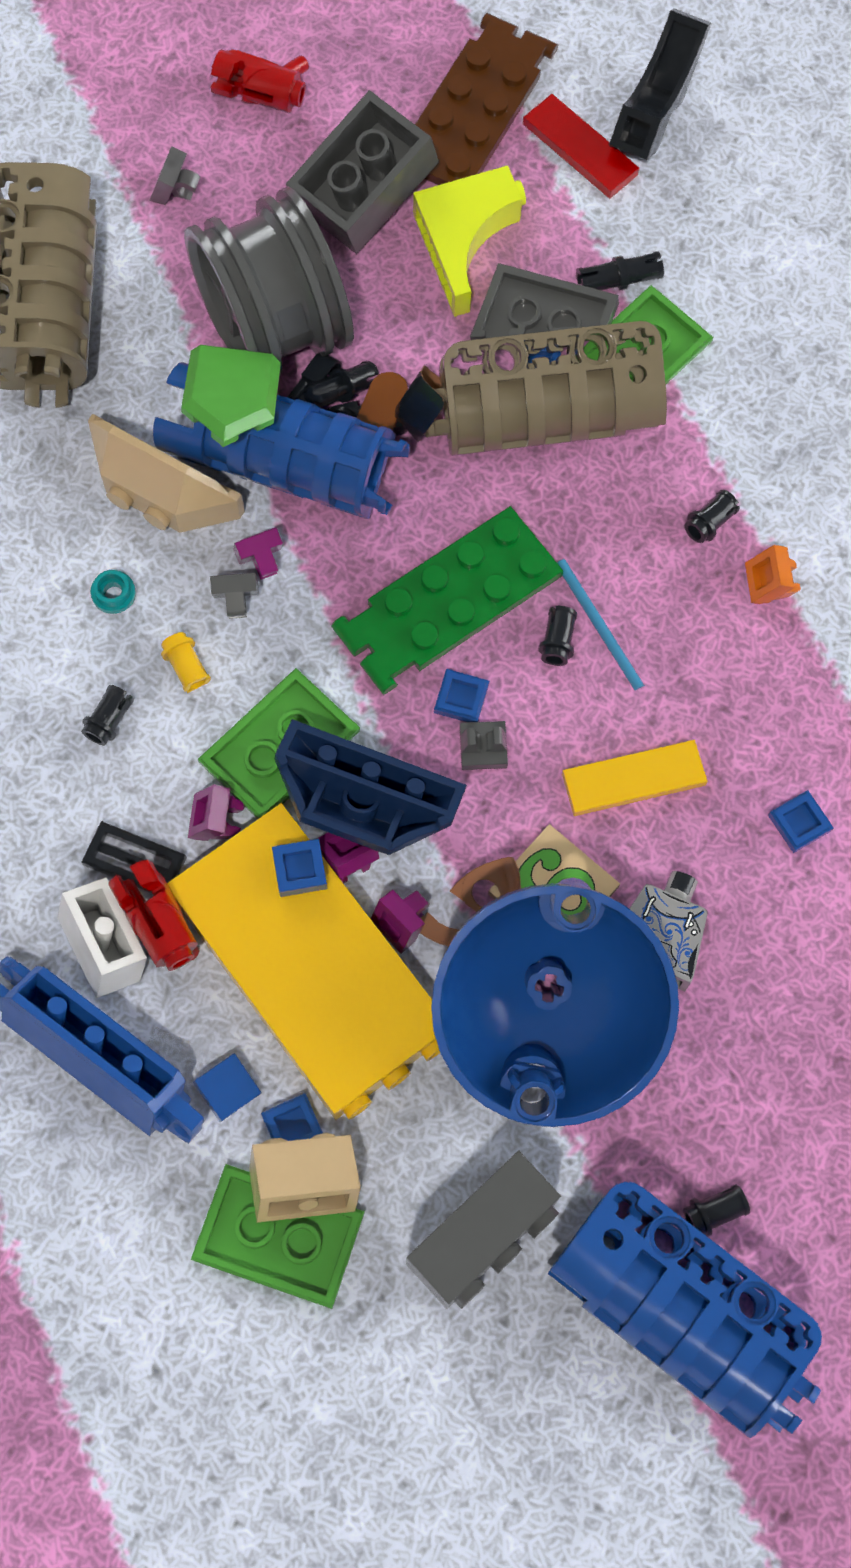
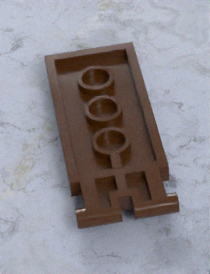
M485 13L480 28L484 29L477 41L469 38L415 123L416 126L431 136L439 163L424 179L441 185L483 172L539 81L541 70L537 67L544 56L549 59L553 58L558 50L559 45L528 30L524 32L521 38L516 37L518 26Z

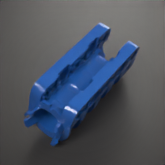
M184 362L178 363L169 374L166 383L184 390L189 364ZM278 394L274 424L259 431L252 428L238 435V441L225 447L216 442L211 437V431L199 421L194 423L192 429L155 417L153 425L154 445L165 453L205 467L209 466L217 471H224L239 476L242 479L250 480L300 498H308L322 505L365 519H369L372 508L377 509L378 512H381L380 514H389L392 504L377 494L381 483L382 473L384 474L388 457L408 458L410 453V444L402 439L399 442L394 441L396 434L390 428L384 426L377 427L362 422L356 417L344 413L330 412L319 408L315 404L300 399L293 400Z
M622 1182L615 1185L599 1201L547 1273L583 1301L581 1307L748 1438L755 1436L767 1423L779 1433L784 1428L792 1434L803 1420L782 1405L787 1396L796 1403H799L804 1397L814 1404L821 1392L820 1388L802 1376L822 1343V1333L818 1323L774 1287L650 1192L634 1182ZM622 1200L630 1205L627 1210L628 1216L624 1219L616 1215L619 1209L618 1204ZM642 1215H644L651 1222L640 1230L638 1234L635 1229L643 1224L641 1219ZM656 1230H662L671 1237L673 1243L671 1253H665L656 1246L654 1241ZM603 1237L611 1239L614 1245L613 1250L604 1245ZM691 1250V1253L684 1258L688 1261L686 1268L678 1265L677 1262ZM703 1262L710 1267L707 1276L711 1281L707 1284L703 1283L700 1279L703 1270L699 1266ZM724 1277L732 1282L730 1286L725 1287L722 1284ZM741 1293L748 1295L753 1302L754 1312L751 1318L746 1317L741 1312L739 1307ZM768 1324L772 1326L770 1334L763 1329ZM788 1326L792 1330V1332L788 1336L781 1329ZM789 1339L794 1343L791 1350L786 1346Z

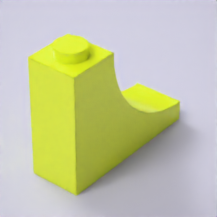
M508 165L413 192V216L454 317L470 312L471 289L467 272L478 249L493 234L520 221L521 207L526 204V195L521 181L514 180Z

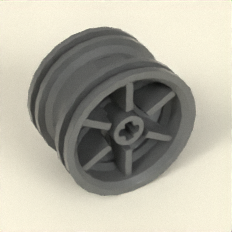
M290 187L280 189L276 193V200L269 195L259 198L256 201V217L233 227L227 228L220 218L214 216L204 222V231L197 225H192L184 230L186 251L197 287L208 315L227 348L273 354L281 362L279 374L281 375V358L310 346L315 354L319 352L324 357L333 353L334 346L343 349L352 345L354 339L353 321L338 268L310 209L294 189Z

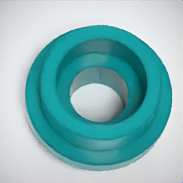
M106 570L95 578L91 585L90 594L94 605L99 610L109 614H117L127 610L135 600L136 589L132 579L124 572ZM111 587H118L122 590L121 594L116 598H107L105 596L106 591Z

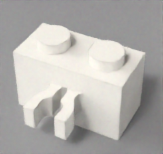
M107 877L62 893L58 912V920L96 998L140 982L147 960L139 943L141 940L134 932L126 918V913H124L108 885Z

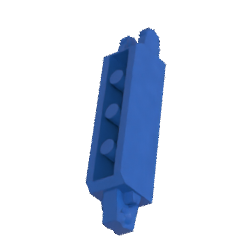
M8 955L0 961V973L14 986L11 990H8L0 983V1011L2 1012V1022L149 1137L155 1130L163 1133L167 1129L189 1144L201 1131L204 1117L189 1105L191 1098L184 1092L186 1080L176 1067L45 967L36 966L30 971Z

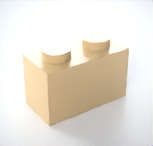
M322 1133L310 1139L287 1141L282 1138H273L261 1144L252 1145L249 1172L257 1223L355 1212L361 1187L351 1135L335 1136L331 1133Z

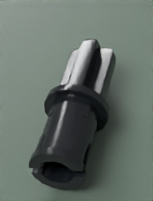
M363 361L359 365L346 370L336 368L330 372L328 377L310 383L308 389L303 392L304 399L309 403L317 405L319 408L337 401L341 403L349 402L354 398L355 394L369 389L373 379L367 381V378L379 375V371L376 365L370 361Z

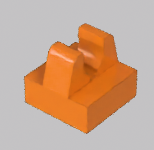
M772 545L745 562L751 603H770L773 600L790 597L800 591V584L794 583L792 571L797 568L794 560L789 558L787 547Z

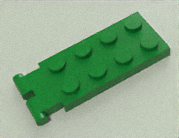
M509 506L367 599L369 609L350 621L346 616H342L335 620L331 627L354 657L369 648L372 654L364 658L360 665L380 692L385 695L397 687L398 684L394 680L395 677L413 665L420 672L561 578L563 570L515 510Z

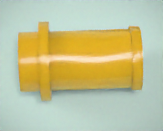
M179 632L169 636L161 643L163 648L161 656L165 661H170L183 685V690L189 693L209 683L211 678L206 673L193 649L195 646L193 638L187 637L184 632Z

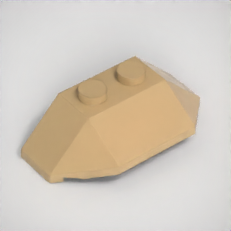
M92 414L88 419L106 496L119 508L128 510L132 506L143 512L144 518L154 527L160 530L170 527L179 533L237 520L244 514L242 494L218 483L209 476L132 436L95 414Z

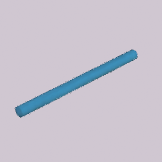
M566 560L558 561L557 564L563 570V578L633 689L636 691L645 686Z

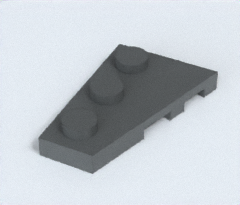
M498 263L470 335V340L612 324L619 305V295Z

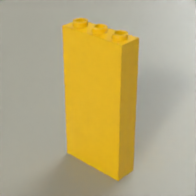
M280 803L167 884L183 914L334 1119L337 1120L345 1114L350 1120L371 1105L372 1101L368 1096L382 1085L387 1090H391L403 1082L411 1074L407 1067L418 1058L423 1056L426 1061H430L440 1054L433 1030L432 999L323 856L327 889L280 897L272 847L310 840L284 805Z

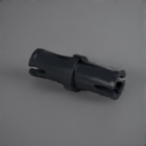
M659 251L624 259L623 256H616L608 263L577 268L576 279L578 284L598 290L618 287L619 291L628 289L629 284L657 278L662 279L664 277L663 260L657 261V259H661Z

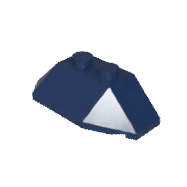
M293 719L274 758L300 822L386 855H391L450 827L467 787L466 784Z

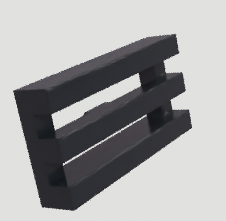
M101 821L81 863L83 866L111 877L121 876L123 881L132 879L138 888L152 893L140 886L133 872L96 858L97 853L100 852L130 865L144 860L103 843L106 835L171 861L169 869L154 864L158 873H161L167 883L179 875L187 857L183 853Z

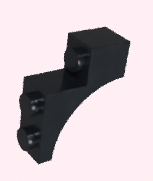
M675 8L670 10L651 60L634 92L622 106L609 143L610 146L648 160L657 152L672 111L679 107L685 98L712 24L711 22Z

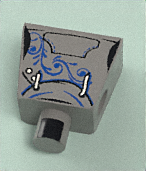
M672 871L664 890L646 884L630 907V910L643 919L660 939L671 960L678 989L685 992L694 977L708 911L690 902L698 881L684 872Z

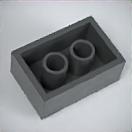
M369 90L288 180L286 186L294 189L301 196L318 225L357 255L439 163L431 136Z
M517 1151L406 1257V1265L446 1309L454 1302L462 1309L483 1289L485 1284L481 1281L480 1277L490 1267L498 1274L519 1254L522 1248L517 1241L526 1232L534 1239L555 1219L559 1212L553 1206L560 1199L561 1195L520 1151Z

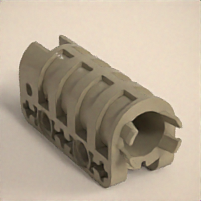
M5 162L0 163V389L24 390V403L39 408L40 391L56 390L55 407H64L69 403V390L81 386L86 381L88 371L97 221L95 219L96 199H90L91 178L83 171L64 164ZM6 181H13V183H10L8 190L10 200L4 199L1 188L5 187ZM34 187H42L37 192L30 191Z
M634 321L454 343L448 348L439 364L441 388L434 389L442 396L445 402L443 407L444 419L435 420L425 433V436L447 435L449 452L451 456L618 437L624 436L626 430L666 425L667 397L660 333L649 322ZM631 339L632 343L640 344V351L635 347L622 348L620 353H616L617 346L625 343L626 340ZM585 340L591 341L597 346L599 351L597 360H592L586 356L583 349ZM545 347L548 353H559L563 351V347H567V355H561L550 363L546 357L534 358L532 360L533 363H528V356L538 354ZM504 350L510 353L514 361L512 370L499 368L495 361L496 351ZM483 352L482 364L470 366L464 375H461L459 368H452L451 366L458 355L461 356L462 362L471 363L476 362L477 357H481ZM629 373L632 375L633 381L630 379Z

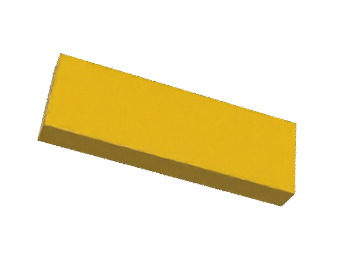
M695 740L562 771L573 816L703 787L708 782Z

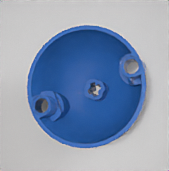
M567 878L557 884L533 885L508 892L487 903L471 916L456 933L440 962L433 986L431 1010L433 1030L440 1053L452 1075L467 1093L486 1108L508 1119L536 1126L559 1127L579 1125L602 1118L626 1105L645 1089L657 1075L670 1052L677 1031L679 996L678 984L671 960L660 939L646 922L622 903L601 892L592 890L581 879ZM571 895H581L587 899V904L581 913L567 915L561 911L563 901ZM546 974H553L557 985L550 983V990H541L538 979L545 981ZM531 1087H539L546 1092L545 1096L536 1103L523 1101L521 1099L522 1093Z

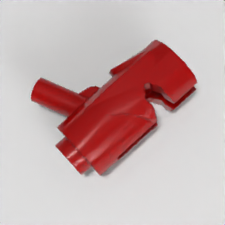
M221 49L218 51L212 64L211 75L218 77L216 82L213 81L210 86L211 92L231 99L242 95L241 102L261 104L290 113L293 106L300 107L303 102L306 83L301 81L300 75L309 69L307 59L301 55L280 66L267 59L239 50L231 49L227 51Z
M143 860L130 866L140 886L151 891L154 895L147 901L132 879L123 881L121 876L116 875L109 881L108 885L120 907L125 911L127 920L144 944L156 968L166 966L169 971L176 970L198 956L199 946L189 929L165 878L161 873H158L152 861Z

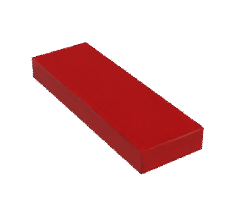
M550 94L523 117V125L609 199L638 176L640 167L617 148L610 146L608 140L555 95Z

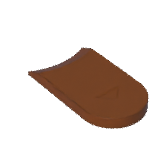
M384 372L377 375L371 382L357 418L362 422L377 427L384 426L393 431L397 423L395 408L408 390L406 380L394 372Z

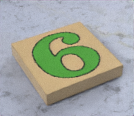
M550 824L516 860L520 872L521 889L533 885L557 884L567 878H578L587 883L592 890L611 897L620 886L616 879ZM495 884L488 891V895L494 900L500 897V892ZM571 895L563 901L561 911L567 915L581 913L585 909L587 899L581 895Z

